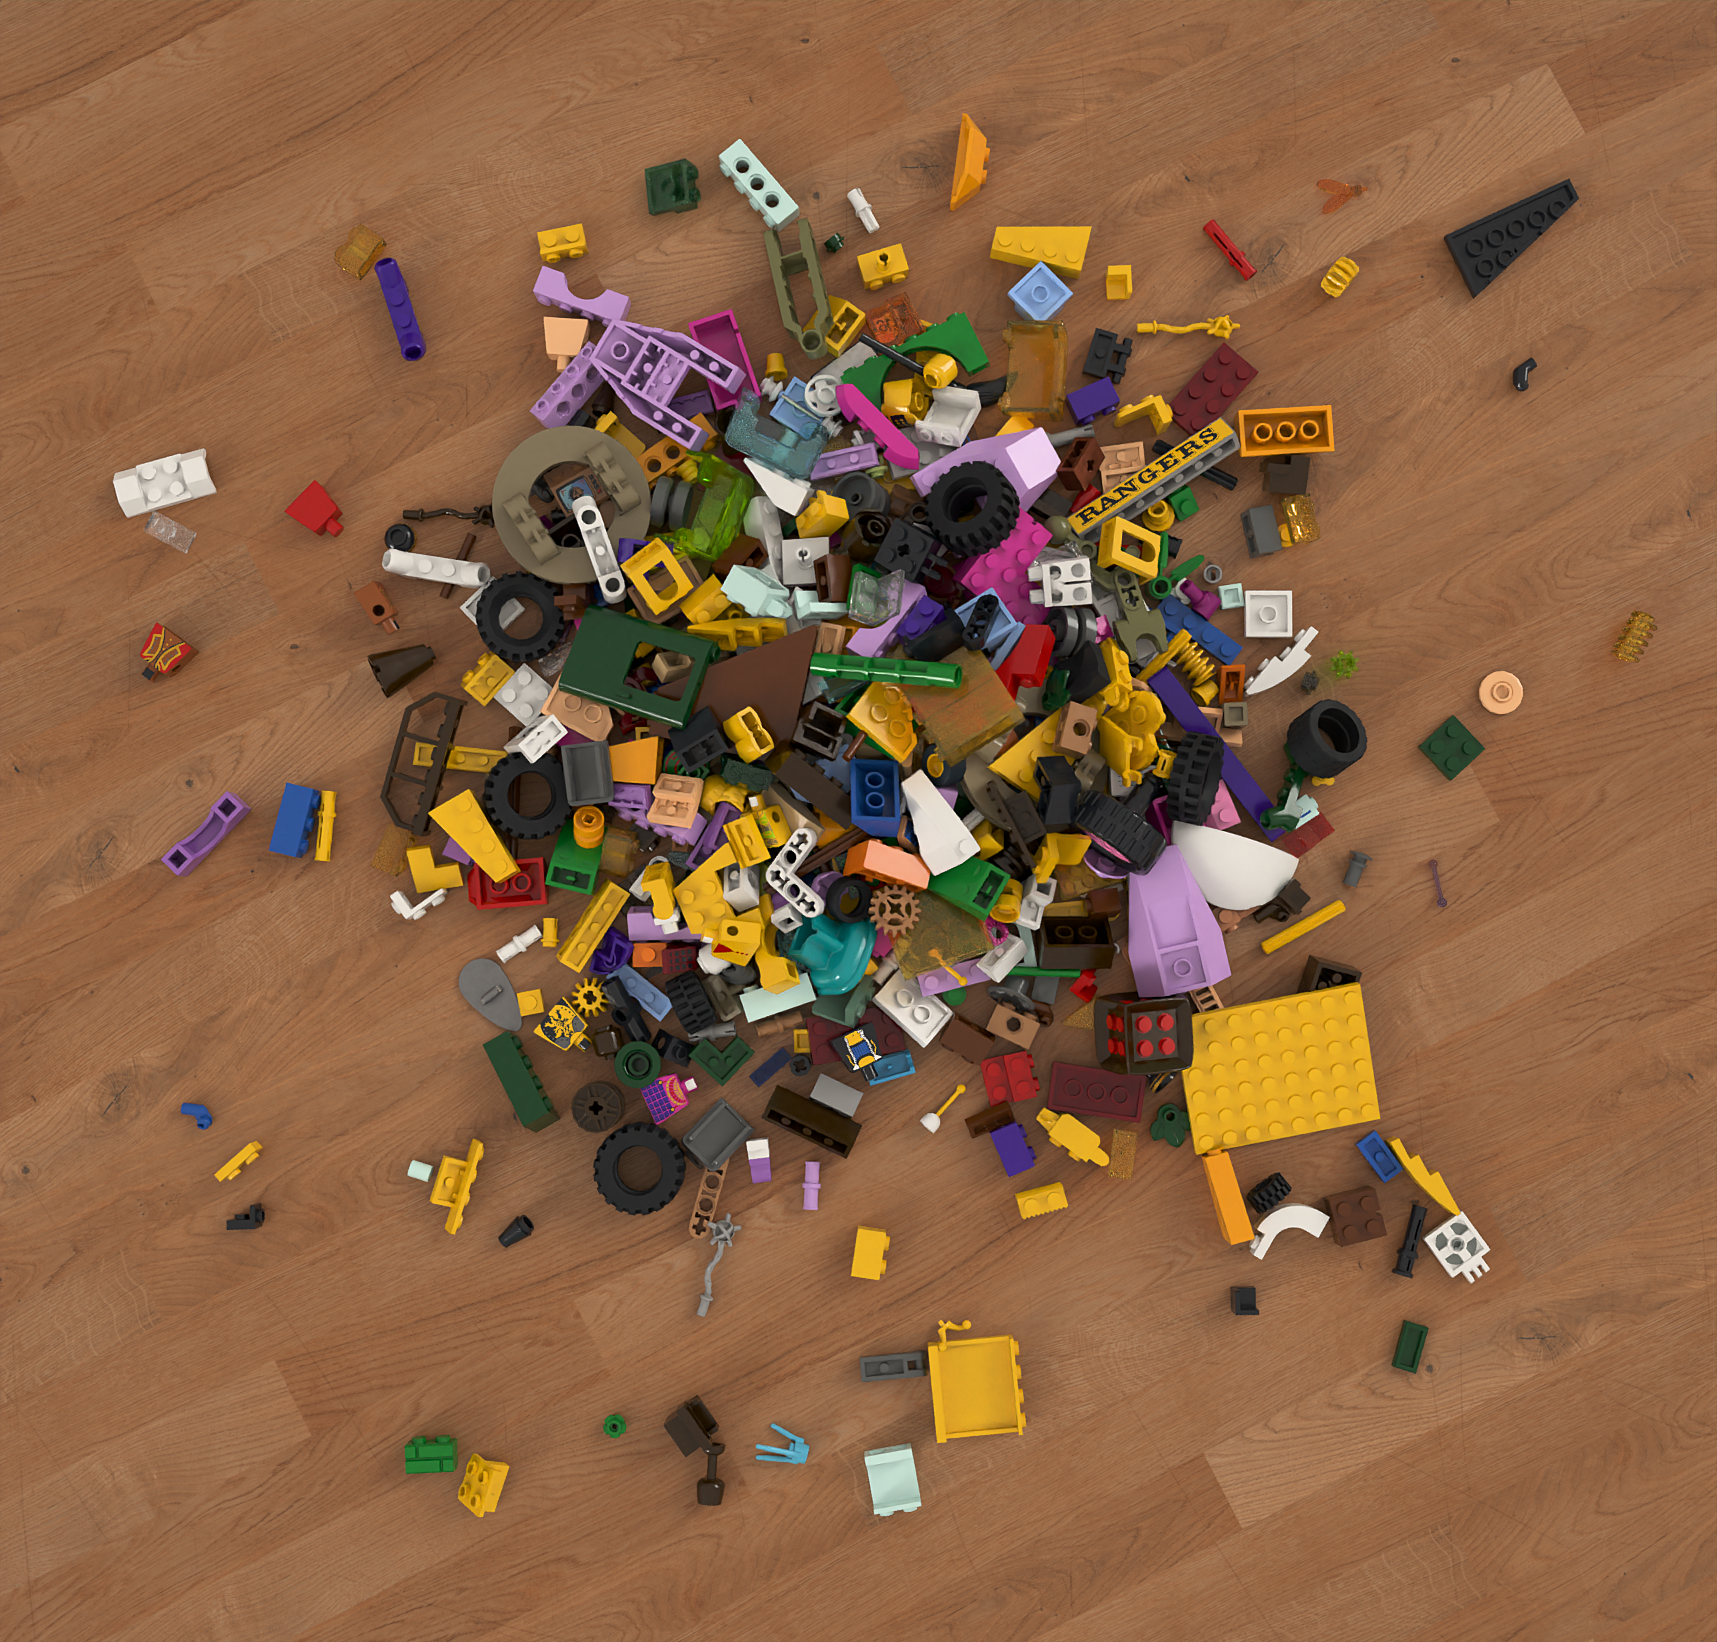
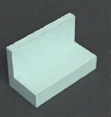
M795 590L793 592L798 619L837 620L850 612V610L846 609L847 603H819L817 591Z

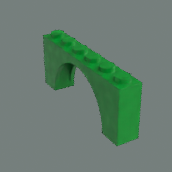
M956 312L948 316L946 322L940 325L935 323L927 327L926 332L919 336L917 334L909 336L905 339L906 343L898 347L897 345L890 346V348L904 356L922 351L946 354L957 361L969 377L990 367L989 360L965 312L961 314ZM874 355L867 358L864 364L858 368L853 366L843 372L844 375L840 376L843 384H853L881 412L883 385L889 372L897 362L885 355L879 357Z

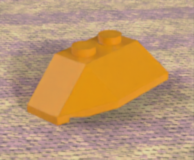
M962 113L950 211H955L979 193L981 184L986 183L987 170H983V164L989 160L990 148L986 147V137L968 114Z

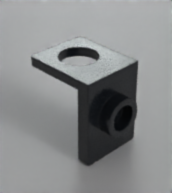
M663 1029L658 1030L652 1042V1046L657 1050L659 1056L686 1068L691 1061L688 1053L695 1045L674 1037ZM662 1037H665V1043L663 1047L659 1049V1041Z

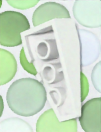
M921 769L901 782L907 808L911 813L914 824L913 830L917 835L920 846V855L934 876L962 864L981 850L967 827Z

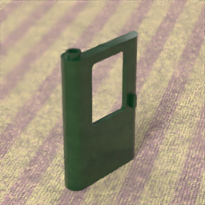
M590 604L580 623L558 686L561 692L685 730L708 665L719 659L721 648L717 641ZM640 643H647L695 658V664L680 701H673L625 685V679Z

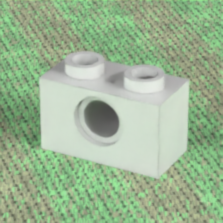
M736 862L724 867L723 898L738 912L759 905L760 867L757 864L741 869L739 863Z

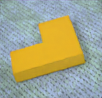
M430 844L407 848L406 853L417 893L464 885L459 861L436 865Z

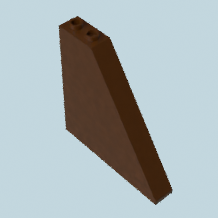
M811 625L708 667L690 716L709 706L725 732L723 727L724 721L745 708L751 707L757 713L762 728L769 733L774 744L773 749L758 757L757 760L765 761L781 740L789 745L802 710L810 674V662L815 651L820 625ZM690 675L659 687L658 691H654L653 694L673 701H680ZM647 720L650 735L670 739L667 730L671 729V726ZM728 737L733 747L725 752L739 755L735 743Z

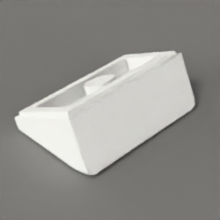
M1009 933L1005 942L1001 945L993 946L976 965L990 978L999 983L1027 954L1028 949L1022 939Z

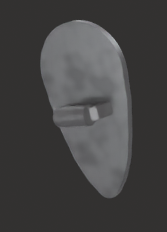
M482 958L469 962L462 969L459 976V988L462 995L476 1010L494 1024L511 1031L520 1030L522 1027V1016L520 1014L518 998L502 968L490 959Z

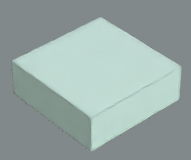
M1241 583L1217 587L1218 597L1222 602L1220 610L1245 606Z

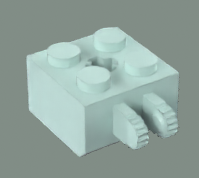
M733 565L720 589L728 594L727 599L736 604L741 603L745 606L744 610L753 616L760 614L767 618L774 616L788 619L792 616V607L786 603L790 596L787 588L757 568Z

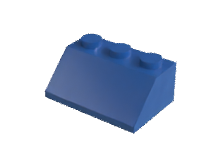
M852 759L850 761L851 823L872 836L897 837L900 825L898 761Z

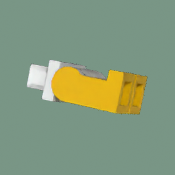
M667 861L646 866L641 886L643 892L650 891L654 903L655 926L662 925L664 934L677 932L679 929L678 923L681 921V908L673 892L676 884L670 863Z

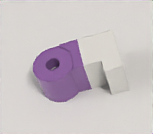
M791 886L790 892L792 896L798 897L796 890ZM779 892L771 895L774 905L771 923L785 934L803 925L802 913ZM789 917L793 920L790 924L787 923Z
M769 1138L747 1140L746 1144L753 1184L772 1181Z

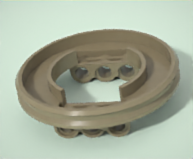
M558 426L540 431L528 437L506 458L494 484L492 495L493 518L505 548L527 571L554 583L565 585L570 583L588 584L596 582L598 579L586 546L567 548L555 544L548 530L544 527L529 503L530 494L535 483L544 473L559 465L579 464L590 467L616 507L614 519L607 530L616 561L619 538L645 539L651 515L650 490L638 461L620 442L595 429L581 426ZM617 562L619 569H621L620 565L623 564V562Z
M1044 679L1042 687L1024 688L1019 686L1012 711L1003 710L996 712L990 709L983 734L965 735L958 730L956 745L962 749L966 758V772L960 781L963 790L982 816L1006 831L1012 829L1008 822L1003 823L997 811L1000 809V806L996 800H991L986 788L989 787L988 782L994 779L1004 800L1018 793L1010 789L999 775L987 767L994 762V757L1008 740L1006 738L1014 726L1018 724L1020 716L1031 715L1045 720L1055 712L1044 710L1041 702L1042 696L1046 692L1047 679ZM1097 726L1091 734L1092 747L1090 752L1079 759H1075L1072 764L1073 771L1082 784V790L1078 794L1077 801L1089 789L1103 793L1107 782L1109 766L1105 764L1106 758L1099 754L1100 732ZM1031 798V800H1032V802H1033V804H1034V806H1035V808H1036V810H1037L1038 802H1036L1035 800H1033V799ZM1067 823L1045 825L1048 833L1059 832L1069 828Z

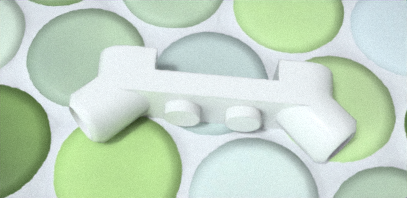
M591 496L580 497L573 502L572 509L603 597L608 603H618L626 598L627 591L601 514L594 498Z
M393 548L388 549L384 553L382 561L385 571L398 574L404 578L444 582L467 588H479L487 585L491 577L490 567L483 562L473 563L409 553Z

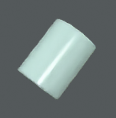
M413 1160L407 1175L429 1182L434 1166Z

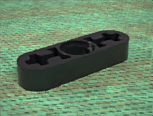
M983 595L977 600L962 634L963 644L967 650L977 651L985 646L1000 611L999 600L996 596ZM977 621H987V623L982 625L975 624Z

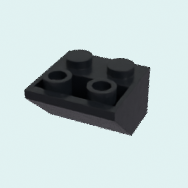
M709 706L690 716L685 730L674 727L667 730L675 754L688 774L733 747Z

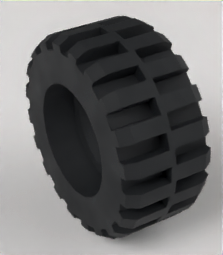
M969 461L964 462L959 467H951L947 474L943 473L939 477L940 480L937 484L934 483L932 485V492L928 494L926 499L928 505L925 506L927 526L931 529V532L943 542V545L949 551L955 552L960 556H966L967 554L969 557L978 556V553L984 555L989 553L990 549L998 548L1001 546V541L1009 538L1011 535L1009 532L1011 529L1014 530L1017 524L1015 519L1019 518L1020 509L1018 506L1020 505V500L1015 488L998 468L982 461H973L972 464ZM979 496H987L984 508L976 517L966 522H957L960 511L970 500Z
M522 752L510 753L505 758L497 761L495 767H492L489 771L487 780L485 779L483 800L486 804V812L500 830L513 837L523 840H539L545 836H551L557 832V829L564 827L567 823V818L574 811L572 810L573 806L569 805L567 800L563 763L548 753H544L534 763H530ZM521 774H539L546 779L551 788L550 804L544 812L537 816H521L509 804L508 788L511 782Z
M644 1122L627 1124L610 1134L599 1147L593 1164V1168H595V1173L593 1174L594 1182L597 1181L599 1194H603L606 1198L604 1201L608 1205H614L616 1207L615 1210L621 1213L625 1211L628 1212V1215L634 1216L636 1214L648 1215L651 1212L661 1210L665 1205L669 1204L680 1190L686 1170L683 1149H680L678 1140L675 1137L673 1138L665 1128L661 1129L656 1124H646ZM635 1146L650 1148L658 1155L662 1164V1173L659 1181L650 1189L643 1191L633 1190L626 1186L618 1174L620 1157L626 1150Z

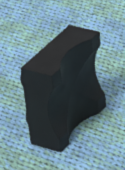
M1090 640L1085 642L1075 655L1053 666V669H1058V671H1070L1065 687L1071 693L1067 703L1073 701L1082 704L1111 683L1101 648Z

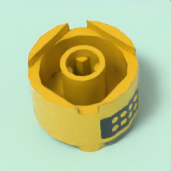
M917 377L884 383V404L881 406V412L886 418L888 417V420L896 428L914 426L916 420L923 421L929 411V397H924L923 390L927 389L923 381Z

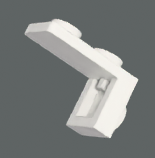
M441 888L416 907H413L403 891H396L390 896L393 900L391 905L398 914L402 913L405 919L411 920L413 918L417 920L427 913L425 911L426 908L431 905L435 907L446 899L444 896L449 892L447 889Z

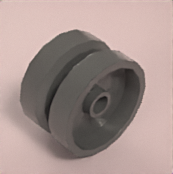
M862 472L849 473L841 478L835 485L831 495L845 499L849 520L846 522L848 524L863 508H876L882 511L881 515L886 518L891 507L888 491L866 473Z
M661 475L652 497L650 526L662 528L668 521L671 531L682 533L686 527L691 509L694 484L681 480L675 488L673 478Z
M1054 606L1050 609L1044 625H1049L1056 638L1051 656H1067L1070 658L1088 640L1095 644L1097 621L1090 609L1072 608L1071 606Z

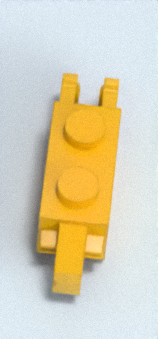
M1109 637L1099 645L1111 683L1097 692V694L1103 696L1108 705H1115L1118 711L1124 712L1129 708L1128 694L1133 692L1132 676L1128 665L1129 658L1124 651L1119 650L1116 640Z
M1045 1107L1040 1110L1036 1119L1047 1129L1046 1132L1050 1135L1049 1141L1059 1148L1064 1145L1069 1149L1067 1154L1078 1162L1081 1159L1085 1162L1091 1159L1101 1167L1109 1164V1156L1098 1147L1100 1137L1067 1112L1058 1115Z

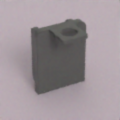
M608 740L561 746L569 805L580 806L613 801L615 792Z
M721 1097L682 1138V1144L687 1148L684 1155L698 1169L701 1170L705 1166L709 1171L715 1172L755 1129Z

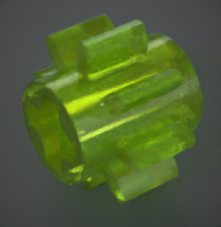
M1340 650L1337 654L1339 658H1330L1334 662L1330 671L1335 670L1337 673L1336 678H1340L1345 674L1346 678L1349 679L1352 677L1350 671H1359V668L1356 667V662L1360 659L1352 656L1353 651H1349L1344 655V652ZM1343 660H1346V661H1347V662H1346V666H1348V667H1347L1346 669L1342 668V667H1343V663H1341V662H1342Z

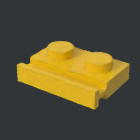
M752 813L723 825L741 869L771 858Z

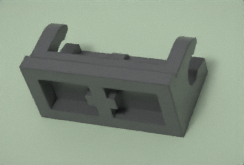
M1272 505L1250 508L1240 514L1250 559L1271 555L1283 549Z

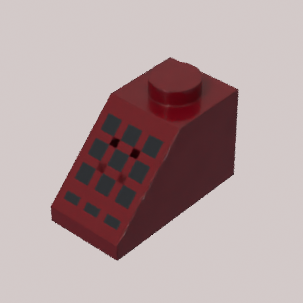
M673 942L663 949V974L699 968L700 965L697 958L699 957L701 942Z

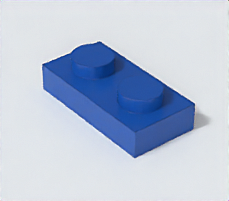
M1372 1130L1355 1143L1383 1183H1386L1403 1170L1375 1130Z

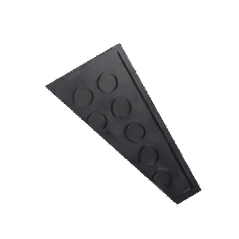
M1570 179L1564 180L1449 233L1443 238L1473 299L1579 200Z

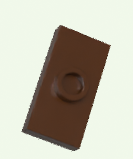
M1008 1101L964 1120L972 1139L1014 1122L1015 1118Z

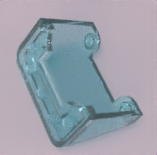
M743 387L726 429L725 439L728 445L795 478L805 479L809 477L827 444V427L810 421L803 424L799 432L795 433L756 414L760 406V398L755 392Z

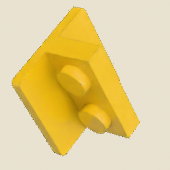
M473 1453L467 1464L463 1483L459 1488L458 1499L477 1517H483L485 1511L495 1512L510 1466L504 1462L486 1461L480 1455Z

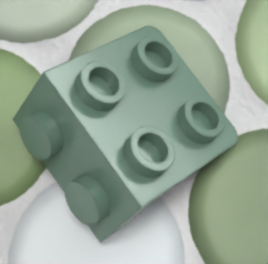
M864 974L859 985L847 993L819 995L812 1006V1013L854 1029L859 1018L863 1017L867 1003L872 1000L875 994L873 977Z

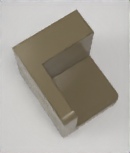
M1230 702L1219 705V709H1223V727L1238 726V728H1244L1248 726L1247 702Z

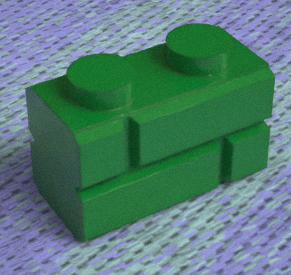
M438 1435L435 1439L426 1440V1436L412 1437V1440L408 1441L405 1445L406 1474L454 1472L458 1467L457 1438L450 1439V1435Z

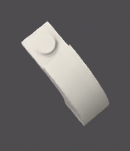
M1285 1203L1275 1206L1264 1212L1254 1223L1253 1227L1259 1230L1260 1233L1259 1235H1254L1255 1239L1251 1240L1249 1252L1262 1260L1275 1236L1282 1230L1291 1227L1304 1229L1319 1237L1330 1217L1305 1204Z

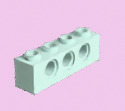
M738 139L719 155V168L726 177L731 176L735 181L734 186L741 194L745 193L750 198L748 200L755 211L760 210L764 215L763 219L770 228L774 227L780 232L800 215L798 205L741 139ZM740 167H747L749 169L745 173L737 171ZM755 184L763 185L761 190L752 189ZM776 201L778 205L771 208L767 206V203Z

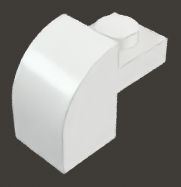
M1035 874L1031 875L1023 884L1020 917L1014 923L1035 931L1039 929L1044 907L1053 901L1057 880L1049 877L1046 884L1036 883Z

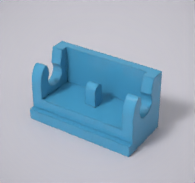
M909 1049L882 1056L880 1061L873 1063L878 1077L870 1080L869 1083L872 1086L916 1073Z

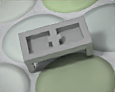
M821 1073L809 1099L851 1119L863 1093Z

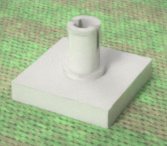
M829 537L782 540L783 585L785 588L816 586L813 561L826 554H830Z

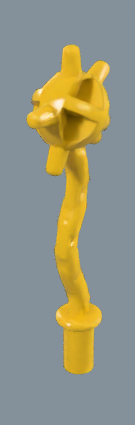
M1228 315L1217 317L1215 320L1208 318V323L1200 322L1184 327L1157 324L1154 320L1153 323L1137 324V333L1153 332V334H1156L1157 330L1182 334L1197 329H1208V335L1214 334L1216 337L1229 339L1232 329L1240 328V324L1232 323Z

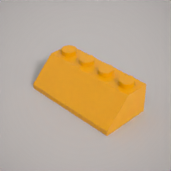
M1331 405L1238 410L1233 417L1234 431L1241 447L1238 449L1241 457L1335 451Z

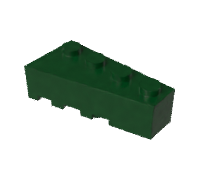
M506 1031L483 1044L523 1127L537 1133L560 1120L551 1099L543 1088L544 1085L532 1068L534 1066L528 1055L524 1054L522 1050L523 1043L517 1034L513 1035Z

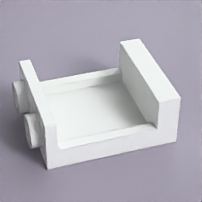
M948 386L943 389L933 388L934 402L923 421L916 420L914 424L917 438L925 442L961 447L981 410L978 391Z

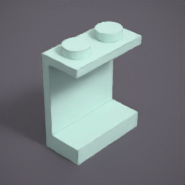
M911 1443L864 1451L874 1515L889 1516L897 1510L903 1509L904 1512L917 1510V1507L921 1506V1498Z

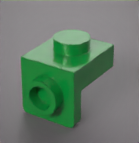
M1186 484L1165 497L1173 508L1176 519L1180 522L1200 510L1190 487Z

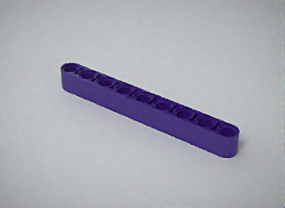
M1166 666L1147 679L1149 685L1186 733L1194 731L1221 737ZM1224 742V755L1222 759L1224 764L1221 769V778L1271 842L1275 841L1286 831L1281 828L1268 831L1260 823L1262 811L1272 808L1274 805Z

